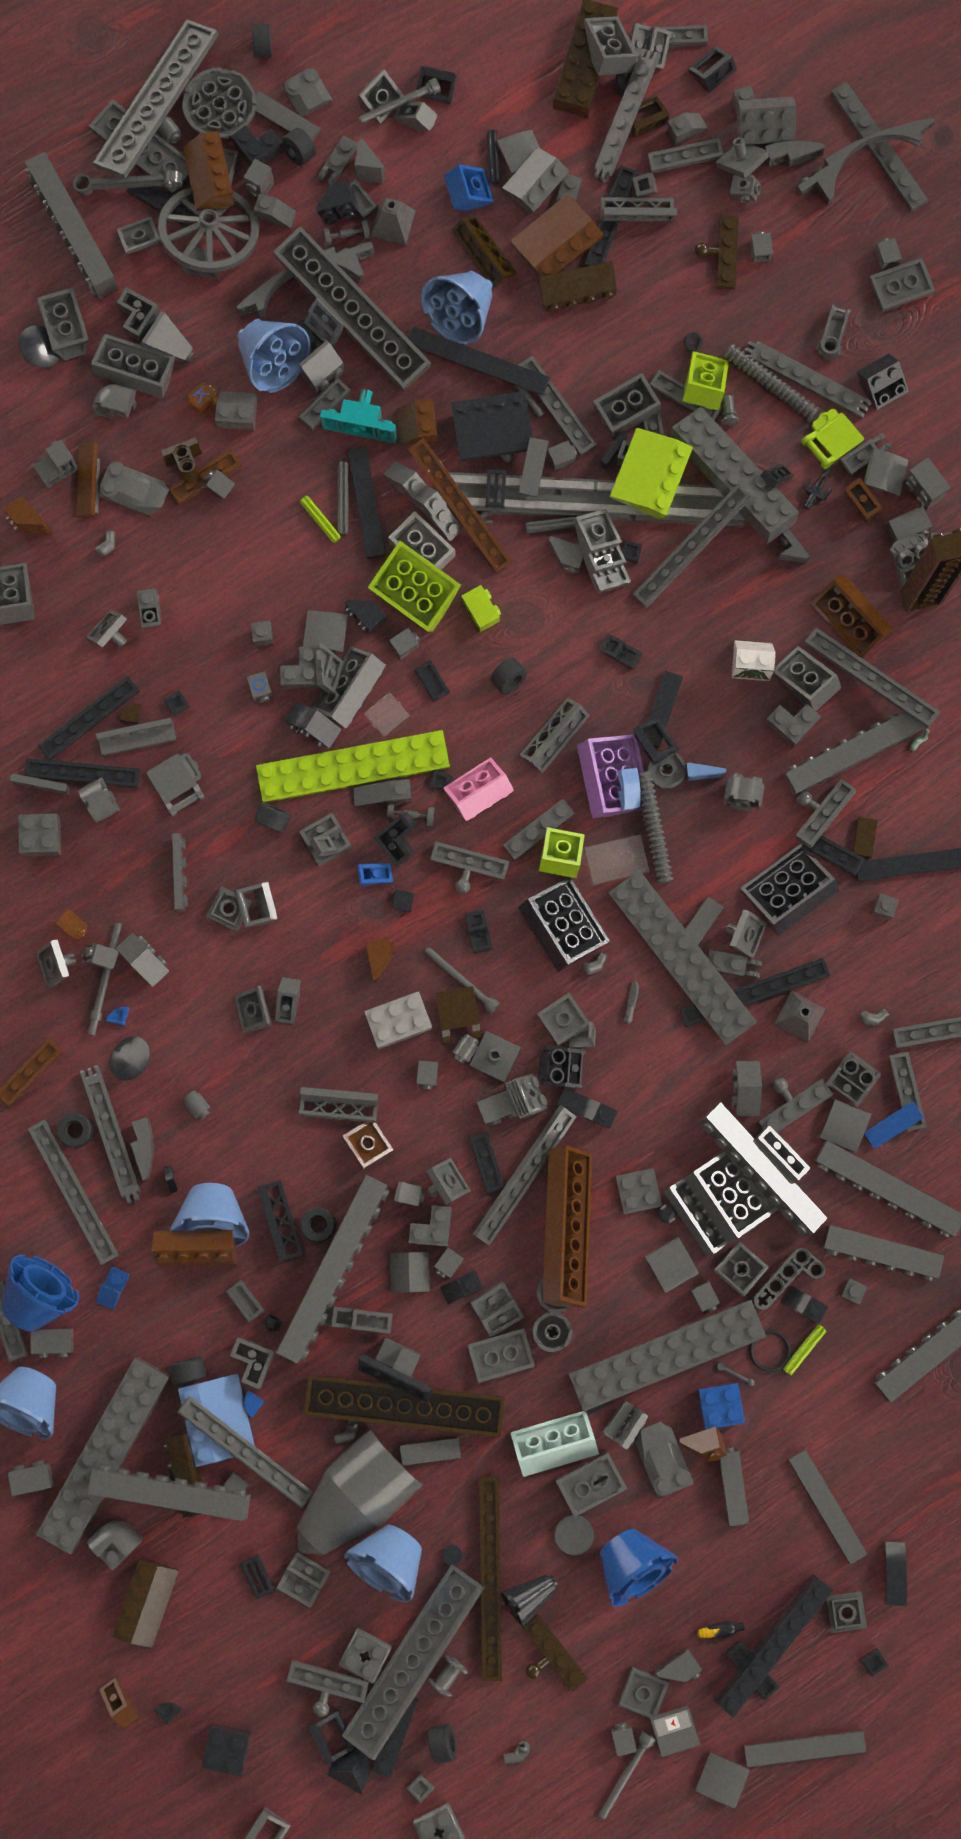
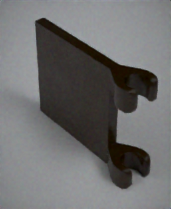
M473 986L435 993L442 1037L445 1044L452 1043L451 1029L472 1026L474 1038H481L483 1036Z

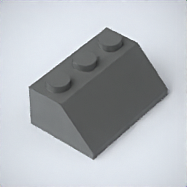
M537 147L501 189L528 215L541 205L568 174L569 170L556 157Z

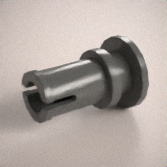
M731 395L724 396L722 399L723 413L721 424L724 426L736 425L739 423V418L736 417L737 412L734 410V397Z

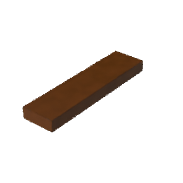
M96 442L79 444L76 517L79 518L95 516L98 443Z
M232 449L198 469L199 478L195 482L187 483L182 479L168 489L177 504L180 505L207 488L204 485L206 483L204 479L210 471L214 472L216 469L227 476L242 465Z
M48 1038L0 1088V1100L10 1108L63 1051Z

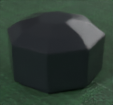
M665 1204L659 1208L658 1217L661 1222L671 1223L676 1219L677 1211L672 1205Z

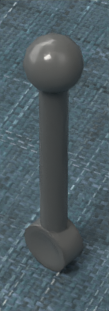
M723 1363L717 1365L718 1370L730 1373L745 1381L748 1386L751 1387L755 1384L753 1379L745 1378L725 1367Z

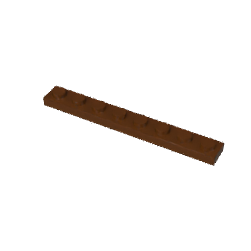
M421 439L408 450L495 571L498 573L509 565L512 560L425 439Z

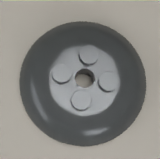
M211 68L199 73L189 82L185 89L182 105L186 120L199 134L219 131L220 138L225 139L230 138L231 135L242 127L250 124L256 111V96L250 82L239 72L222 68ZM218 104H224L223 108H218L216 106Z

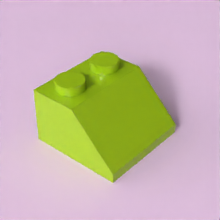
M547 827L539 871L577 878L581 863L584 834Z

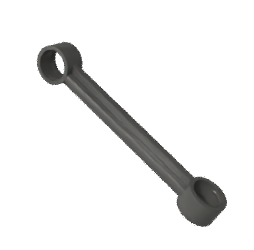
M169 170L164 172L163 175L126 177V179L122 177L90 179L88 175L80 174L75 177L73 186L81 196H88L93 190L153 186L177 189L182 187V173ZM82 181H89L87 188L83 190L78 189Z

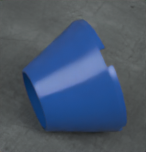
M25 1254L14 1257L9 1264L1 1308L4 1316L16 1327L25 1331H36L73 1310L79 1302V1294L77 1289L74 1291L70 1285L71 1279L58 1267L36 1256L26 1258Z
M630 1529L619 1534L609 1541L600 1552L609 1601L614 1607L626 1605L629 1603L628 1599L634 1596L638 1599L650 1592L673 1571L671 1566L674 1563L675 1565L678 1564V1558L675 1554L636 1529Z

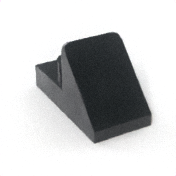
M474 1270L440 1286L447 1304H450L482 1289L483 1286Z

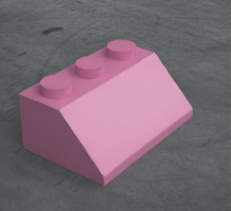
M491 757L443 787L465 821L474 818L477 814L514 791L506 774Z

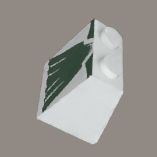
M735 640L732 678L770 681L775 664L773 644Z

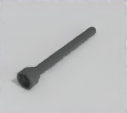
M433 78L425 84V87L360 116L358 121L361 124L421 96L426 94L435 95L441 92L439 83L436 78Z
M426 948V955L464 988L474 987L475 997L483 1003L484 1010L491 1015L497 1009L500 1003L495 998L492 999L485 996L431 948Z
M643 1730L640 1734L637 1752L632 1756L601 1809L599 1819H606L646 1748L649 1749L650 1746L654 1745L656 1738L650 1733Z

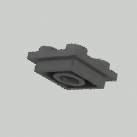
M221 886L206 917L237 932L242 923V918L235 892ZM244 897L248 911L253 901ZM227 904L234 905V911L230 914L224 912V907Z
M861 1591L830 1595L827 1598L831 1633L867 1628ZM845 1607L852 1609V1615L849 1618L842 1617L841 1612Z

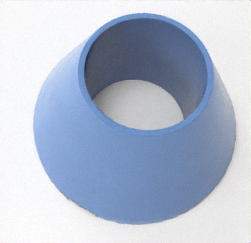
M202 1183L193 1186L170 1228V1231L233 1230L236 1247L244 1244L249 1238V1229L233 1190L226 1185L218 1183Z
M27 1367L16 1368L0 1382V1424L31 1437L32 1434L40 1435V1439L51 1438L54 1428L56 1384L49 1377Z
M385 1525L347 1550L344 1558L349 1559L348 1566L363 1581L379 1592L385 1590L391 1593L390 1597L401 1602H410L412 1600L422 1547L411 1535L396 1526Z

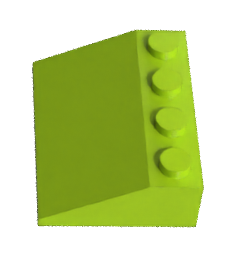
M636 428L609 497L661 520L667 516L693 447L677 439Z
M399 541L368 588L426 631L433 632L446 613L461 584L402 541Z

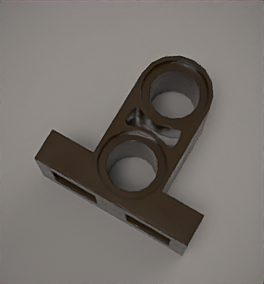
M196 437L161 450L167 467L177 463L185 482L192 483L199 478V472L193 457L202 454Z

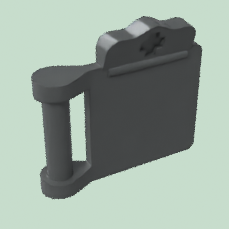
M188 753L181 756L175 754L147 772L148 777L172 817L196 800L205 798L196 782L202 777L198 764ZM194 788L195 793L172 806V800Z

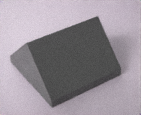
M382 69L358 95L359 107L368 113L404 95L385 69ZM391 110V111H389V112H387V113H384V114H382V115H380V116H378V117H376V118H374V119H375L378 123H382V121H383L393 110Z
M361 138L358 142L355 161L357 181L385 183L384 165Z
M261 986L234 996L243 1033L272 1026L264 990Z
M429 1252L390 1253L391 1293L430 1291Z

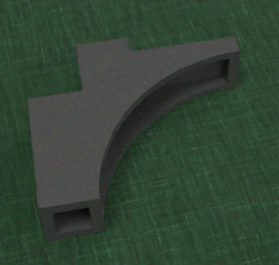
M395 461L383 473V476L390 485L416 505L447 540L451 541L463 530V527L446 506L447 503L441 495L433 488L427 486L417 472Z

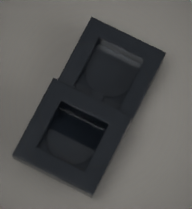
M610 634L606 636L599 648V651L632 670L635 669L643 655L641 651L625 644V641Z
M484 910L466 913L465 917L474 954L493 950Z

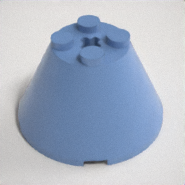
M474 271L434 277L423 286L421 291V305L424 314H428L432 321L430 323L431 326L442 337L462 345L475 342L481 336L492 300V283Z
M255 319L237 334L239 339L238 347L249 379L253 386L260 391L263 390L271 393L287 387L301 373L299 364L305 360V357L309 356V336L302 327L294 323Z

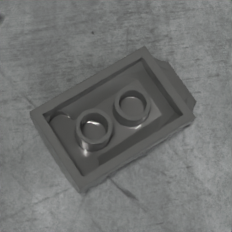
M69 288L37 298L53 352L61 356L64 361L86 355L89 339L74 289Z
M111 462L101 482L98 496L104 500L151 517L155 511L161 510L169 489L162 480L125 467L120 462Z
M660 1421L639 1430L635 1444L657 1498L694 1484L671 1427L664 1425Z

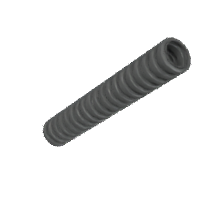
M735 344L727 349L724 354L725 359L728 358L729 362H734L733 365H738L739 369L742 368L744 373L747 372L748 376L751 375L753 380L756 379L757 383H761V386H766L765 389H770L771 393H775L776 397L779 396V399L784 400L785 404L788 403L789 407H794V411L798 410V414L802 413L804 418H808V421L816 416L819 407H814L815 404H810V401L805 400L804 396L801 397L799 392L796 393V390H792L791 386H786V382L782 383V379L778 380L776 375L773 376V373L768 372L767 368L764 369L763 365H758V361L754 362V358L750 359V355H745V352H741L740 348H736Z
M652 772L638 773L641 807L644 809L642 813H645L643 818L646 819V822L644 823L647 825V836L650 838L648 842L651 843L649 847L652 848L653 866L656 867L654 869L657 872L655 877H658L656 882L659 884L672 882L674 879L671 877V866L668 864L670 860L667 859L669 854H666L668 849L665 848L664 831L661 830L663 825H660L662 820L659 819L658 801L655 800L657 796L654 795L656 791L653 790Z

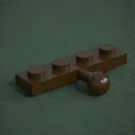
M720 215L718 247H709L704 242H700L695 246V254L698 257H706L708 254L718 255L716 288L732 290L736 288L739 216Z
M539 1614L523 1626L524 1630L544 1654L540 1661L530 1663L526 1667V1675L530 1679L540 1677L541 1670L551 1663L572 1692L588 1680Z

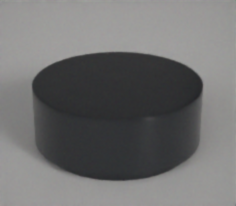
M456 1545L447 1546L443 1551L444 1562L450 1566L451 1564L454 1566L459 1564L462 1560L461 1549Z

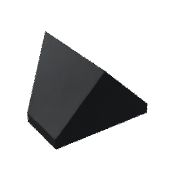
M355 1748L334 1760L326 1775L362 1794L370 1778L368 1756L358 1748Z

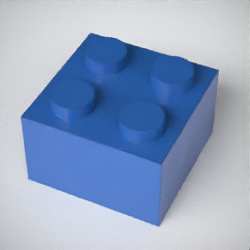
M738 1383L697 1389L703 1425L706 1430L715 1426L719 1428L745 1423Z

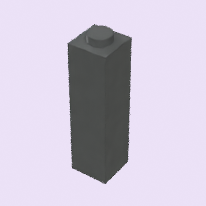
M734 1447L725 1448L727 1456L719 1459L727 1522L729 1526L749 1524L740 1454L738 1450H734Z

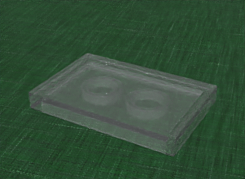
M641 835L585 847L593 885L627 878L638 870L642 874L649 872Z

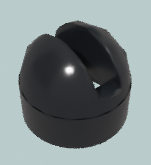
M268 1314L265 1320V1327L269 1331H275L280 1327L282 1321L276 1316Z

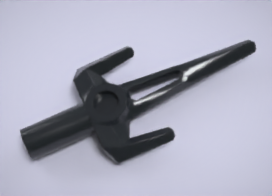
M834 463L824 471L813 487H809L812 478H808L803 488L805 493L809 494L803 506L806 510L811 509L816 499L820 501L826 500L832 491L829 488L825 494L822 493L823 486ZM822 478H824L821 486L819 487V483L821 482Z

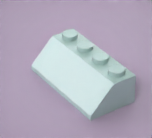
M586 1411L511 1432L523 1477L599 1454Z

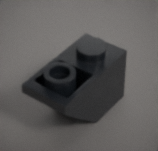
M346 600L344 602L345 612L351 618L355 617L358 621V627L363 632L367 631L369 635L387 621L386 615L375 602Z

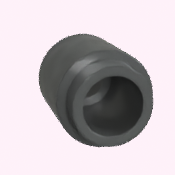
M166 116L157 131L166 142L175 144L181 138V130L170 117Z
M468 1034L461 1037L452 1052L455 1055L453 1058L462 1064L465 1061L469 1063L478 1048L477 1044L479 1041Z
M195 1090L183 1099L185 1107L195 1119L200 1118L202 1120L210 1114L208 1110L211 1107L202 1095Z

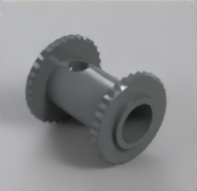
M445 1655L444 1658L448 1661L447 1665L436 1680L429 1678L428 1681L438 1692L451 1697L452 1693L448 1689L460 1672L467 1674L468 1670L454 1657Z

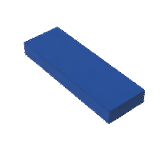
M914 1101L867 1130L864 1134L873 1148L876 1149L923 1119L924 1116Z

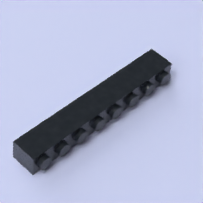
M813 1574L714 1699L716 1704L734 1718L834 1590Z

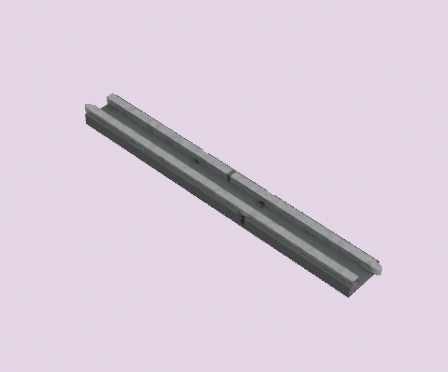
M448 472L477 513L488 512L501 515L569 518L607 509L612 520L700 524L724 499V496L713 485L679 484L667 516L659 520L609 497L615 483L614 480L574 478L555 480L554 477H541L538 496L533 497L519 494L522 476L506 475L504 509H500V507L485 508L487 474ZM491 474L490 502H493L495 474ZM499 475L498 503H501L502 475ZM447 504L446 506L448 507V509H449L451 512H453L452 509H451V508L449 507V505ZM738 512L726 526L744 527L745 519Z

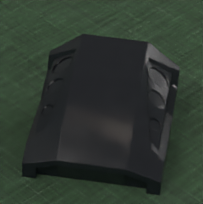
M544 1046L539 1063L541 1085L583 1088L581 1079L585 1050Z

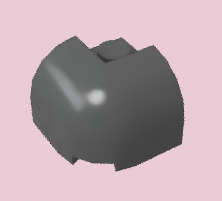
M107 385L101 388L92 406L94 414L112 420L114 415L128 419L130 410L135 411L137 406L135 400L136 390L120 385Z
M112 1520L102 1525L87 1540V1544L97 1557L99 1556L113 1571L144 1539L126 1521Z

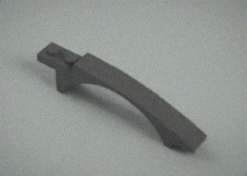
M934 118L888 128L853 142L825 158V168L822 166L814 172L815 175L808 178L807 176L799 181L797 187L798 194L801 197L817 187L829 205L833 202L836 177L843 164L853 153L868 144L882 140H899L918 146L922 143L921 140L924 139L922 134L934 126Z
M371 241L361 242L356 247L350 249L343 248L338 253L335 252L334 247L324 250L346 274L359 283L364 281V274L359 260L374 255ZM285 269L272 277L237 306L239 315L243 316L258 311L260 317L264 316L274 293L293 276Z

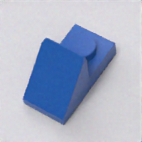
M390 863L357 865L359 884L363 887L393 882Z
M112 1266L104 1284L100 1286L96 1302L114 1310L131 1274Z

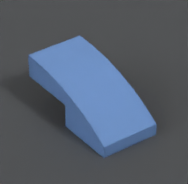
M637 768L618 771L621 791L618 792L622 811L640 808L641 792Z

